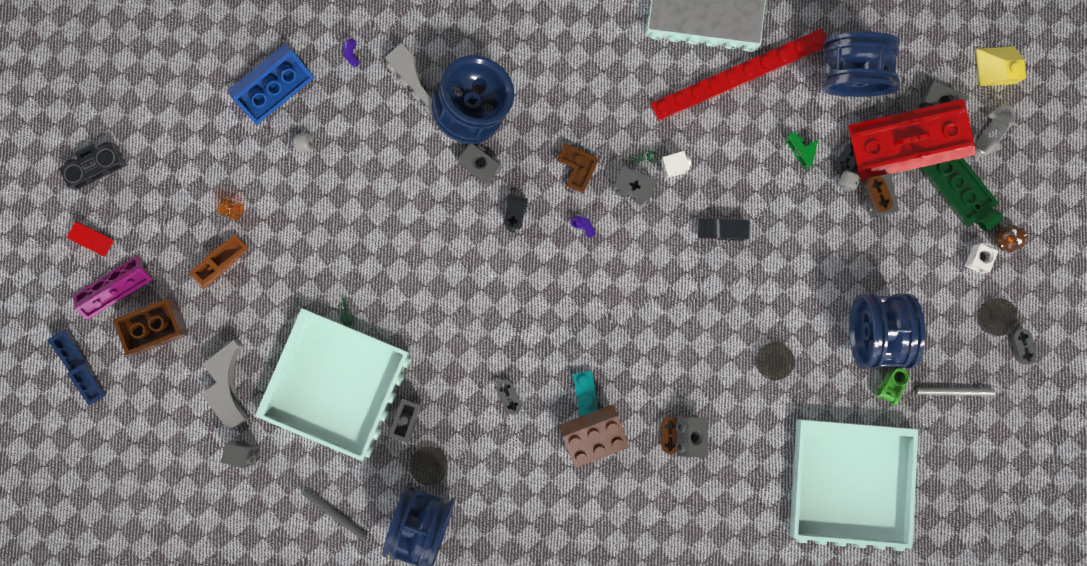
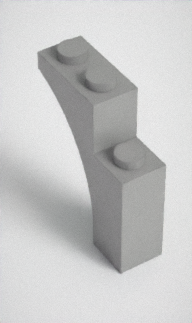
M228 340L221 346L222 349L219 352L211 353L207 356V361L203 363L216 383L212 382L206 386V391L201 395L228 431H234L249 420L250 417L242 408L234 387V368L238 355L244 346L239 340Z

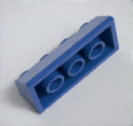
M285 43L228 89L227 92L247 116L258 125L315 77Z

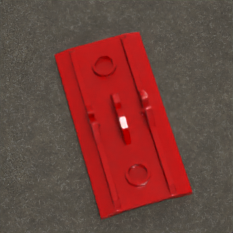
M964 99L847 126L852 141L858 175L861 178L860 181L874 176L894 174L976 155Z

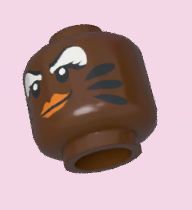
M1010 225L998 231L995 241L1001 251L1005 250L1011 253L1024 247L1026 244L1025 239L1028 236L1024 228L1019 229L1016 225Z

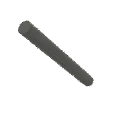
M307 488L301 493V495L362 541L368 535Z

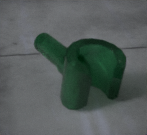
M647 151L643 156L630 158V162L648 161L655 164L658 160L651 159V156L657 153Z
M342 298L340 320L345 325H352L353 315L347 314L346 298Z

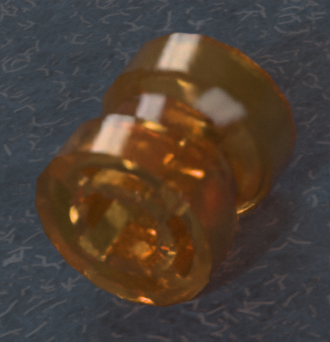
M224 197L218 206L217 213L223 217L228 216L231 220L237 222L243 214L244 204L234 203L231 199Z

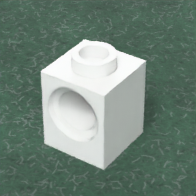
M685 151L662 157L661 165L666 179L687 173L690 170L691 160L689 155L685 154Z
M984 242L973 245L965 267L981 274L989 273L998 250L993 249L992 245ZM980 253L984 254V261L980 259Z

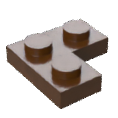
M565 143L557 162L574 169L566 186L584 194L599 162V158Z

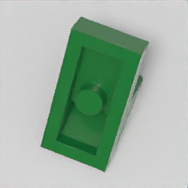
M795 131L789 134L784 139L804 170L808 169L813 165L818 139L805 147L804 140L799 134H796Z

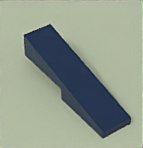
M70 328L47 339L69 371L67 375L88 406L107 395Z

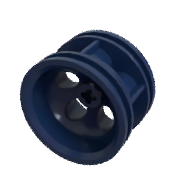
M880 32L844 33L825 39L823 56L826 58V74L822 77V82L824 83L822 85V92L844 97H874L896 92L899 87L897 83L899 75L896 73V60L900 54V49L898 48L900 46V39L895 35Z
M477 55L460 57L446 68L435 91L431 104L434 121L445 135L455 141L465 144L484 142L497 132L503 119L510 111L515 96L514 86L505 69L495 61ZM476 85L482 88L483 93L479 95L474 93L472 86ZM451 87H458L462 91V96H456ZM490 104L494 107V111H485L482 105Z
M859 294L854 299L849 318V340L854 361L860 369H878L880 366L911 369L919 364L925 346V321L921 305L913 294H894L893 296Z
M408 482L393 515L383 546L382 556L387 557L390 554L392 555V560L397 559L415 566H433L445 536L456 498L452 497L451 500H447L444 494L441 498L421 491V486H417L415 489L413 484Z

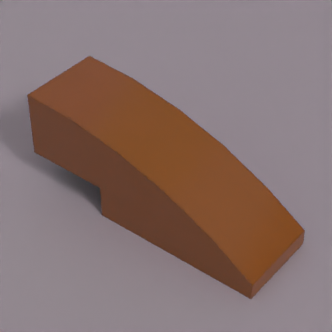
M234 235L204 257L205 260L189 272L190 277L204 290L226 272L248 248Z

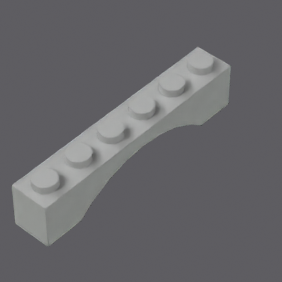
M401 43L384 57L387 62L385 66L392 74L395 72L400 77L398 78L399 82L405 88L408 86L412 90L411 95L416 101L421 100L425 104L423 108L431 115L432 98L426 93L419 82L414 56Z

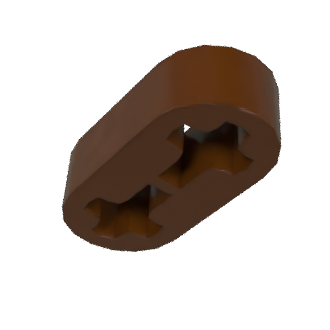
M880 176L870 178L866 182V190L873 208L880 213L888 211L893 205V200L885 180ZM875 181V183H879L880 186L877 188H873L872 184ZM881 200H886L887 204L884 205V207L879 206V202H881Z
M666 417L661 422V448L667 454L677 452V420L673 417ZM669 420L675 424V427L671 428V434H668V428L665 427ZM668 436L671 437V442L675 443V447H671V450L665 447V443H668Z

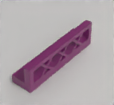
M137 255L74 294V309L86 320H89L153 280L152 275L143 267L142 259Z

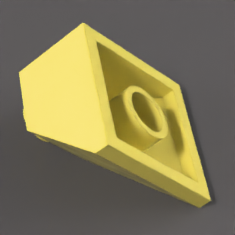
M1014 46L975 50L979 86L1017 84L1026 79L1025 59Z

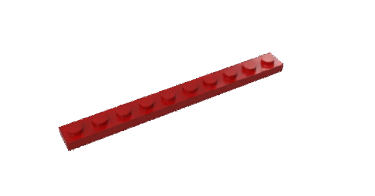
M822 28L659 99L651 103V108L659 122L825 49L823 44L827 37Z

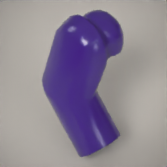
M347 39L343 43V56L355 68L360 64L359 59L353 54L357 43L354 39Z
M575 216L571 219V226L583 229L588 238L596 235L593 225L588 218Z

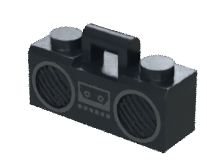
M104 142L98 145V149H96L94 144H90L76 151L77 159L65 161L64 165L59 167V171L67 187L77 191L127 166L117 145L111 142Z

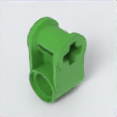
M889 369L883 382L877 389L876 397L889 401L892 406L897 405L909 381L908 372L905 369ZM896 372L901 374V379L898 382L894 379Z

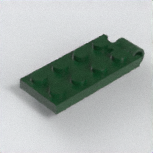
M964 158L920 168L967 228L977 221L978 226L987 232L1003 220L1001 213L993 208L999 205V202Z

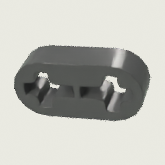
M1027 329L1014 330L1011 333V342L1016 360L1023 365L1033 364L1037 359V353L1031 333ZM1020 334L1025 336L1022 340H1018ZM1029 353L1030 357L1023 359V355Z
M506 379L499 381L496 390L504 409L509 414H517L521 410L522 404L514 385ZM502 383L510 385L511 388L508 389L509 396L504 391H500ZM511 397L514 403H518L516 411L508 409L510 405L508 398Z

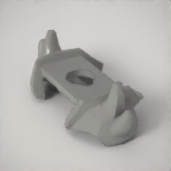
M1002 104L999 108L987 114V117L992 118V121L978 140L976 134H972L976 155L973 156L975 162H978L979 159L984 160V156L989 153L993 154L1001 150L1002 147L999 142L1011 125L1018 127L1019 124L1014 122L1015 109L1012 106ZM999 129L997 137H988L991 131Z

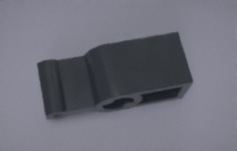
M698 219L697 238L747 241L749 239V220Z

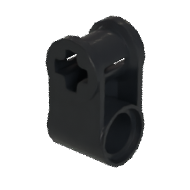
M508 195L504 224L509 232L515 233L521 229L528 203L527 197ZM513 219H516V223H514V225L511 226L510 222H512Z

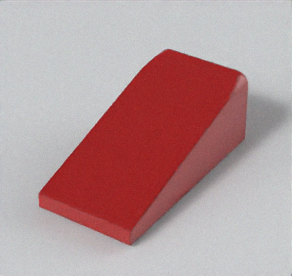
M77 221L67 235L68 239L103 257L107 255L114 242L113 239Z

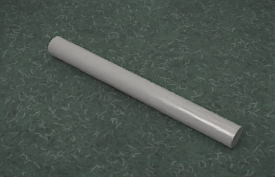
M916 387L915 393L916 395L995 396V389Z

